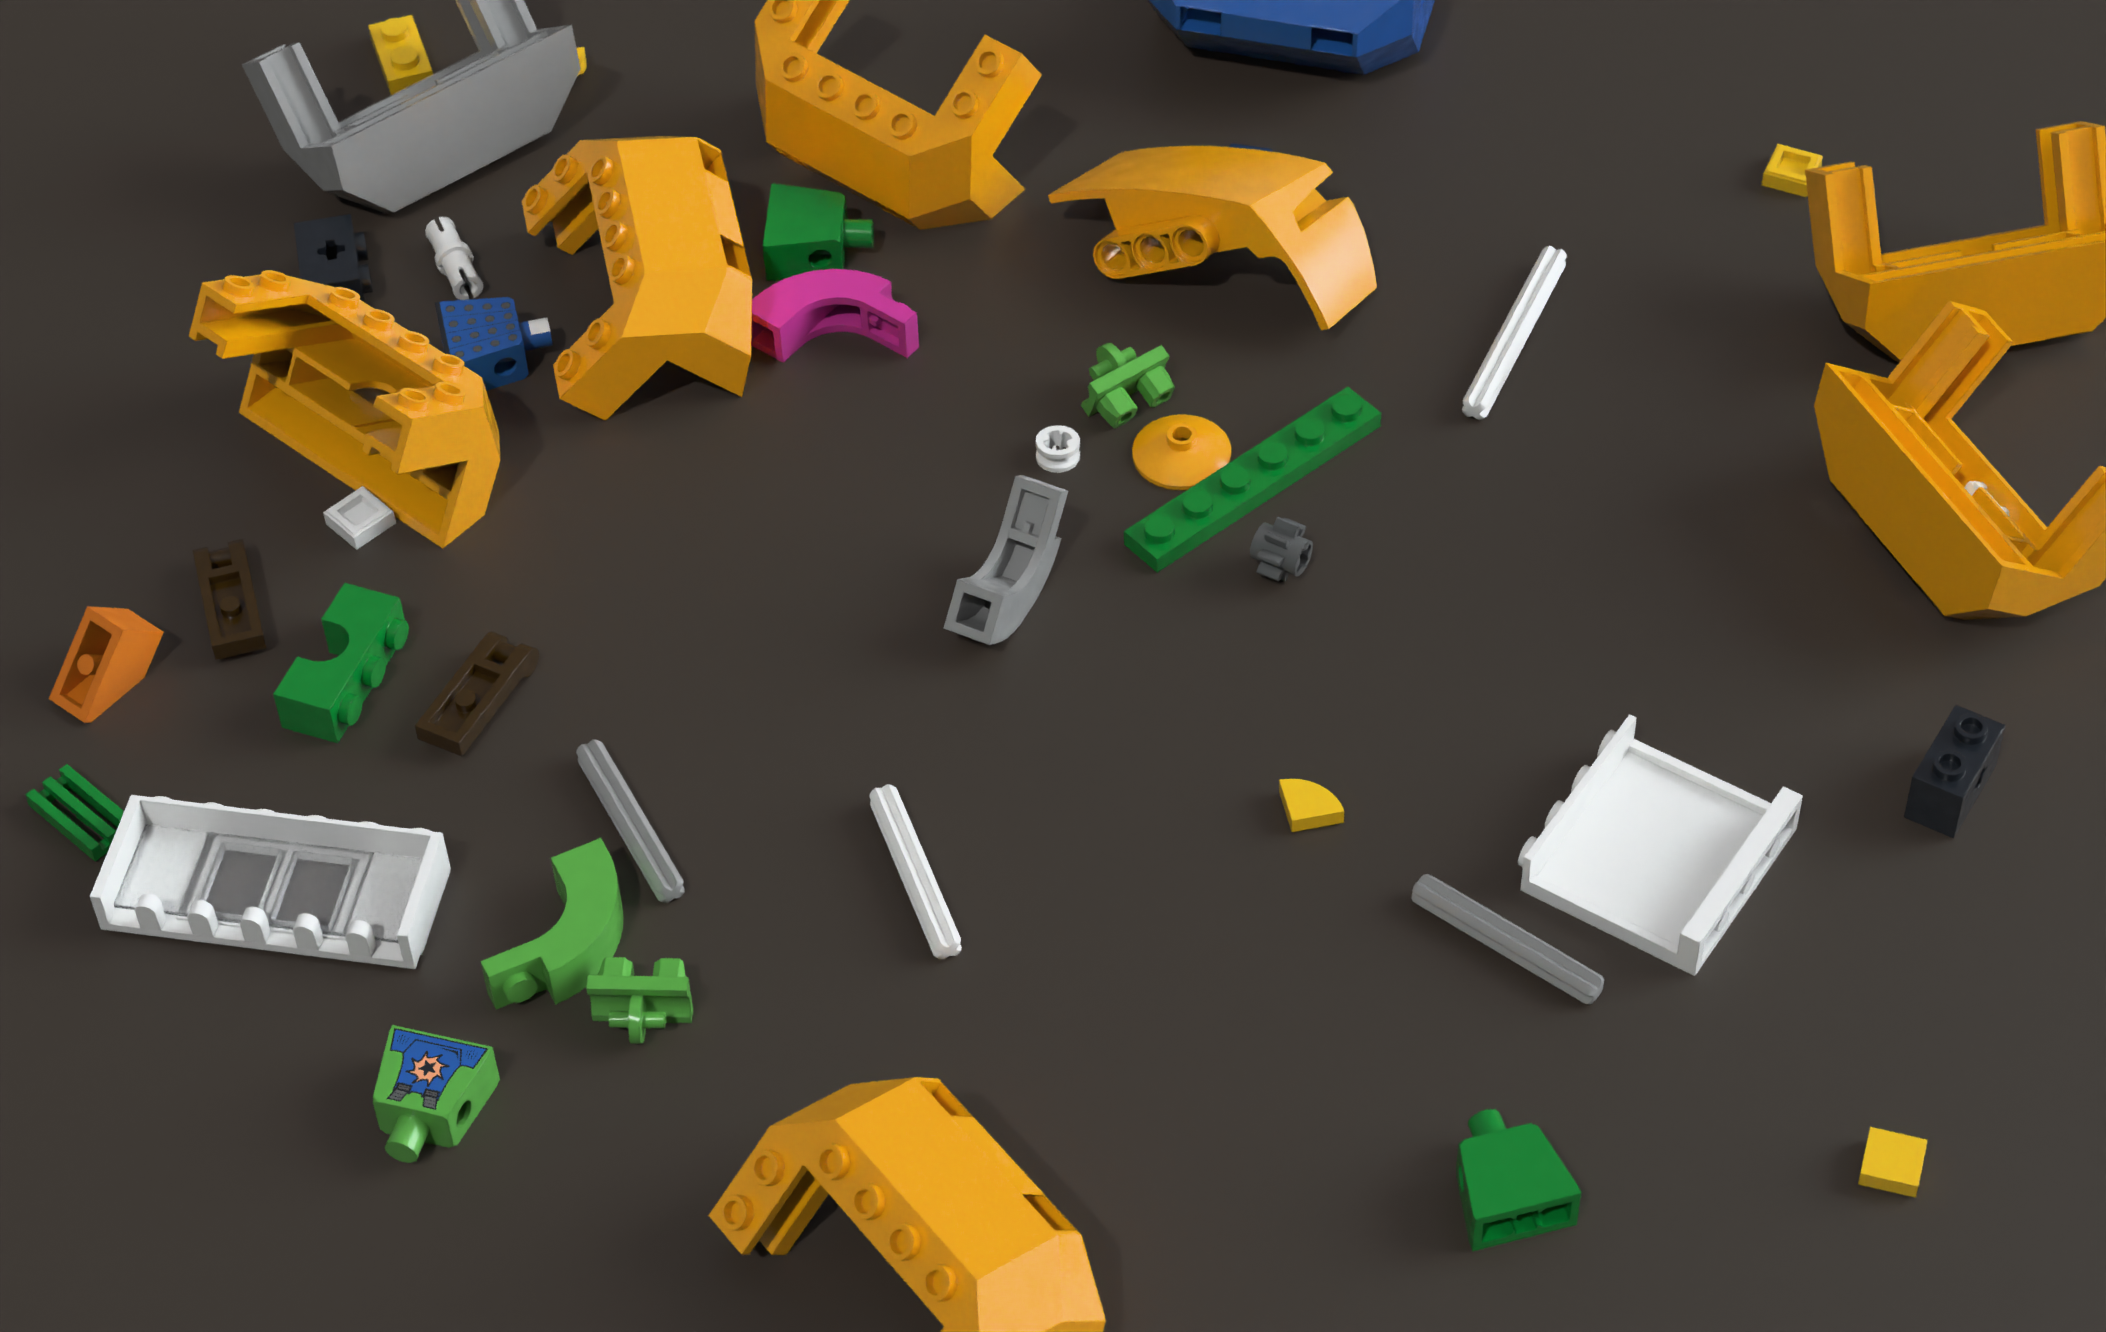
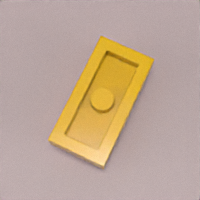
M412 15L391 18L368 25L371 41L391 95L433 74Z

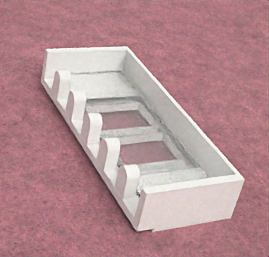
M131 795L91 892L90 899L101 930L416 969L419 957L423 954L451 867L443 833L433 832L425 828L408 829L379 825L369 821L351 822L327 819L319 815L302 816L277 813L269 809L252 810L228 807L214 802L203 804L172 800L164 796L146 797Z

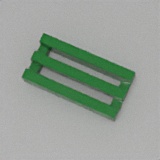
M66 764L59 769L61 777L55 780L49 776L42 782L44 787L42 791L38 793L33 788L25 796L28 805L96 862L108 853L116 830L72 795L68 789L75 792L116 828H118L124 811L71 766ZM57 799L74 813L80 821L99 834L103 840L99 843L95 841L51 802Z

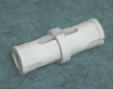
M439 217L444 229L443 232L439 231L435 220H432L427 225L425 234L436 252L435 262L440 273L447 276L457 299L469 300V296L464 288L466 285L469 286L473 297L476 298L482 292L483 282L472 265L473 255L468 244L461 241L456 231V226L450 218Z

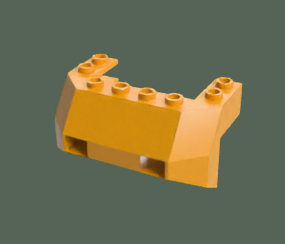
M849 0L766 1L755 19L756 88L766 142L778 153L919 230L990 220L1025 190L993 157L994 152L1042 76L1022 53L984 35L934 116L817 54Z
M2079 121L2036 129L2045 225L1881 254L1872 167L1867 165L1855 167V162H1846L1806 169L1805 175L1815 266L1843 322L1899 363L1948 301L1986 311L2014 342L2011 346L2093 331L2106 318L2105 126Z
M653 136L580 140L567 154L559 157L553 169L537 185H533L522 200L527 232L536 236L551 221L553 223L557 248L571 255L599 229L614 304L600 318L595 319L589 325L587 331L569 349L564 350L553 364L559 399L606 421L666 361L678 365L742 397L751 359L752 277L721 150L698 137Z
M272 270L262 271L260 275L246 277L228 275L223 280L202 282L189 337L195 341L209 339L217 344L216 355L222 359L254 354L239 409L241 415L355 491L363 486L394 511V516L442 549L485 515L500 464L499 429L483 378L465 367L462 359L441 352L429 344L430 341L426 336L408 331L394 322L395 318L390 313L372 308L361 301L360 295L351 289L332 287L287 276Z
M1952 301L1947 302L1888 378L1825 363L1814 409L1829 479L1944 616L1963 620L2026 617L2099 587L2106 579V467H2097L2048 527L2039 519L1952 420L1958 410L2014 343L1986 311ZM1969 481L1984 482L1988 488L1985 490L1979 487L1971 496L1964 487ZM2000 506L2006 507L2010 511V516Z
M912 1077L849 1084L769 1126L708 1215L741 1255H749L758 1241L763 1244L771 1255H787L829 1194L942 1323L944 1328L941 1332H1103L1106 1323L1081 1234L948 1088L936 1078Z

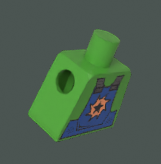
M392 1025L373 1094V1106L379 1128L384 1133L390 1134L385 1150L391 1157L401 1162L412 1163L417 1160L424 1142L448 1148L458 1145L499 1083L500 1077L493 1047Z

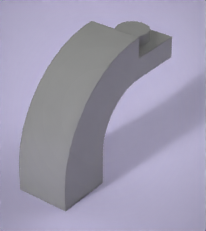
M1024 475L1015 476L1002 525L993 549L983 566L974 575L957 579L944 629L988 645L1002 642L1015 632L1036 602L1053 566L1062 539L1057 537L1056 533L1068 490Z

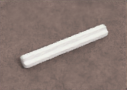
M886 784L882 788H874L869 795L871 799L870 806L932 953L936 958L942 960L948 956H956L962 948L960 935L898 790L891 784Z

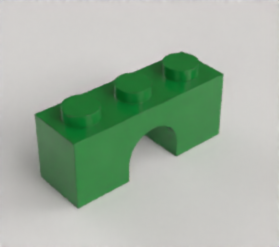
M345 582L321 618L329 653L339 656L327 661H312L296 657L273 693L282 728L337 744L349 725H354L359 719L363 702L371 689L378 687L382 682L386 665L394 652L402 649L409 632V625L405 621L399 597Z

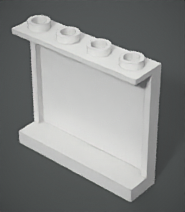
M1629 714L1617 732L1610 730L1605 735L1600 744L1597 759L1592 766L1584 765L1579 770L1572 784L1571 794L1566 801L1558 800L1553 805L1547 816L1545 829L1538 838L1531 836L1526 841L1518 858V865L1523 867L1520 890L1695 976L1796 831L1803 795L1783 786L1773 802L1769 803L1635 740L1634 734L1637 717Z

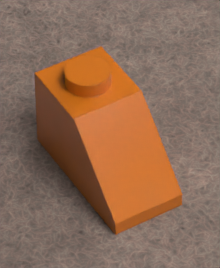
M87 606L51 691L49 700L82 722L92 723L145 678L164 632L129 609Z

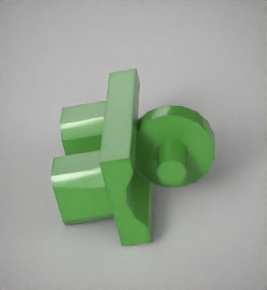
M1109 342L1099 346L1096 352L1098 364L1089 368L1090 376L1094 380L1088 386L1089 398L1082 401L1081 407L1088 417L1099 412L1116 429L1129 422L1137 412L1138 407L1129 395L1139 391L1149 406L1154 408L1168 401L1175 389L1169 374L1165 370L1170 357L1162 345L1139 357L1136 356L1134 349L1131 347L1120 351L1114 344Z
M605 957L598 975H588L586 990L591 1000L592 1021L609 1022V1027L628 1028L630 1044H643L646 1028H665L666 1023H692L694 1009L689 978L685 976L684 963L680 958H660L654 962L653 976H634L632 961L627 960L625 957Z

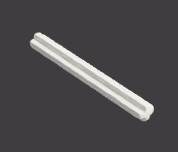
M1552 246L1542 249L1463 398L1464 406L1462 412L1467 417L1473 416L1477 420L1487 417L1566 266L1565 259L1567 255L1564 250H1556Z

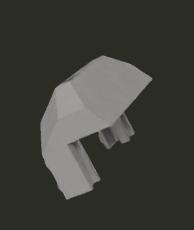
M455 0L479 51L339 122L300 42L285 46V44L280 45L242 64L283 150L323 191L383 213H395L552 131L581 69L572 25L537 29L524 0Z

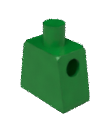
M771 184L763 240L766 281L783 280L797 274L816 270L844 269L846 248H873V219H848L846 196L841 192Z
M1486 1109L1474 1114L1468 1121V1128L1472 1137L1464 1139L1458 1144L1456 1163L1457 1183L1472 1252L1577 1225L1581 1191L1539 1126L1527 1123L1506 1129L1498 1110Z

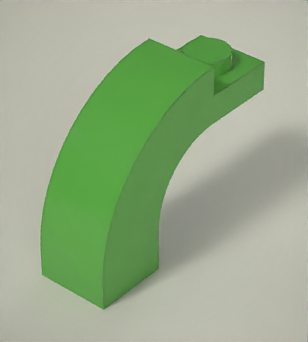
M601 838L551 857L557 892L565 905V910L559 921L539 938L481 961L487 992L496 1010L512 1003L523 1002L534 994L546 989L550 993L555 1005L586 988L588 975H598L603 959L614 956L623 930V907L614 862Z

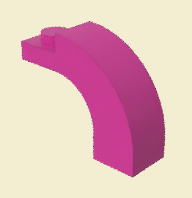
M825 269L805 272L771 285L752 299L751 346L783 363L806 342L820 335L833 332H851L866 336L906 358L919 348L917 312L911 310L903 303L892 300L891 281L870 273L847 269Z

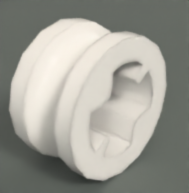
M1058 425L1050 426L1041 430L1036 436V460L1038 465L1044 470L1061 473L1071 470L1079 462L1080 437L1072 428Z

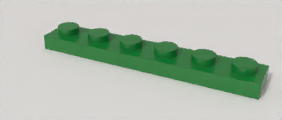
M1347 386L1124 531V545L1158 573L1381 427V412Z

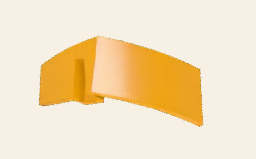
M1171 146L1120 152L1048 195L1051 204L1071 200L1105 198L1116 229L1096 244L1093 258L1098 270L1112 279L1194 266L1205 261L1213 253L1247 247L1258 258L1276 257L1287 265L1313 311L1321 330L1330 329L1377 288L1374 265L1365 230L1354 204L1349 197L1326 201L1315 189L1333 173L1324 162L1284 153L1234 147Z

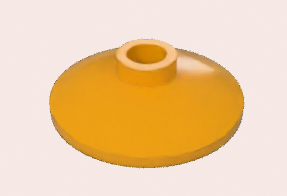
M1170 415L1152 421L1137 434L1133 442L1132 459L1137 471L1150 483L1165 489L1185 491L1230 463L1231 444L1226 433L1210 420L1194 415Z

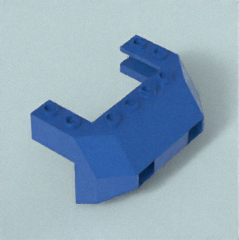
M1147 0L1156 14L1187 47L1363 75L1419 52L1435 0Z

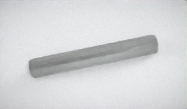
M596 739L591 740L588 744H581L576 750L578 763L655 896L663 903H669L674 898H680L685 891L683 879L605 746Z
M1430 874L1422 875L1418 882L1415 883L1412 889V901L1584 1004H1592L1601 994L1605 979L1597 972Z

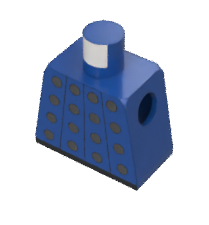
M509 297L435 302L444 352L459 357L464 361L465 367L481 376L486 391L525 379L529 374L525 351L553 346L548 318L519 322L514 300Z

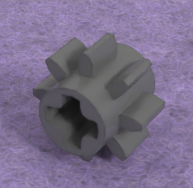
M1277 517L1274 525L1264 522L1256 531L1250 547V557L1260 561L1256 572L1275 581L1282 580L1284 582L1287 581L1289 573L1297 577L1300 576L1307 567L1313 550V542L1302 537L1306 526L1285 517L1284 519Z

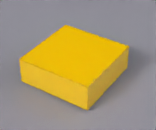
M1777 144L1763 173L1762 186L1807 198L1805 170L1821 167L1823 156Z
M1870 1127L1858 1185L1916 1198L1928 1140Z

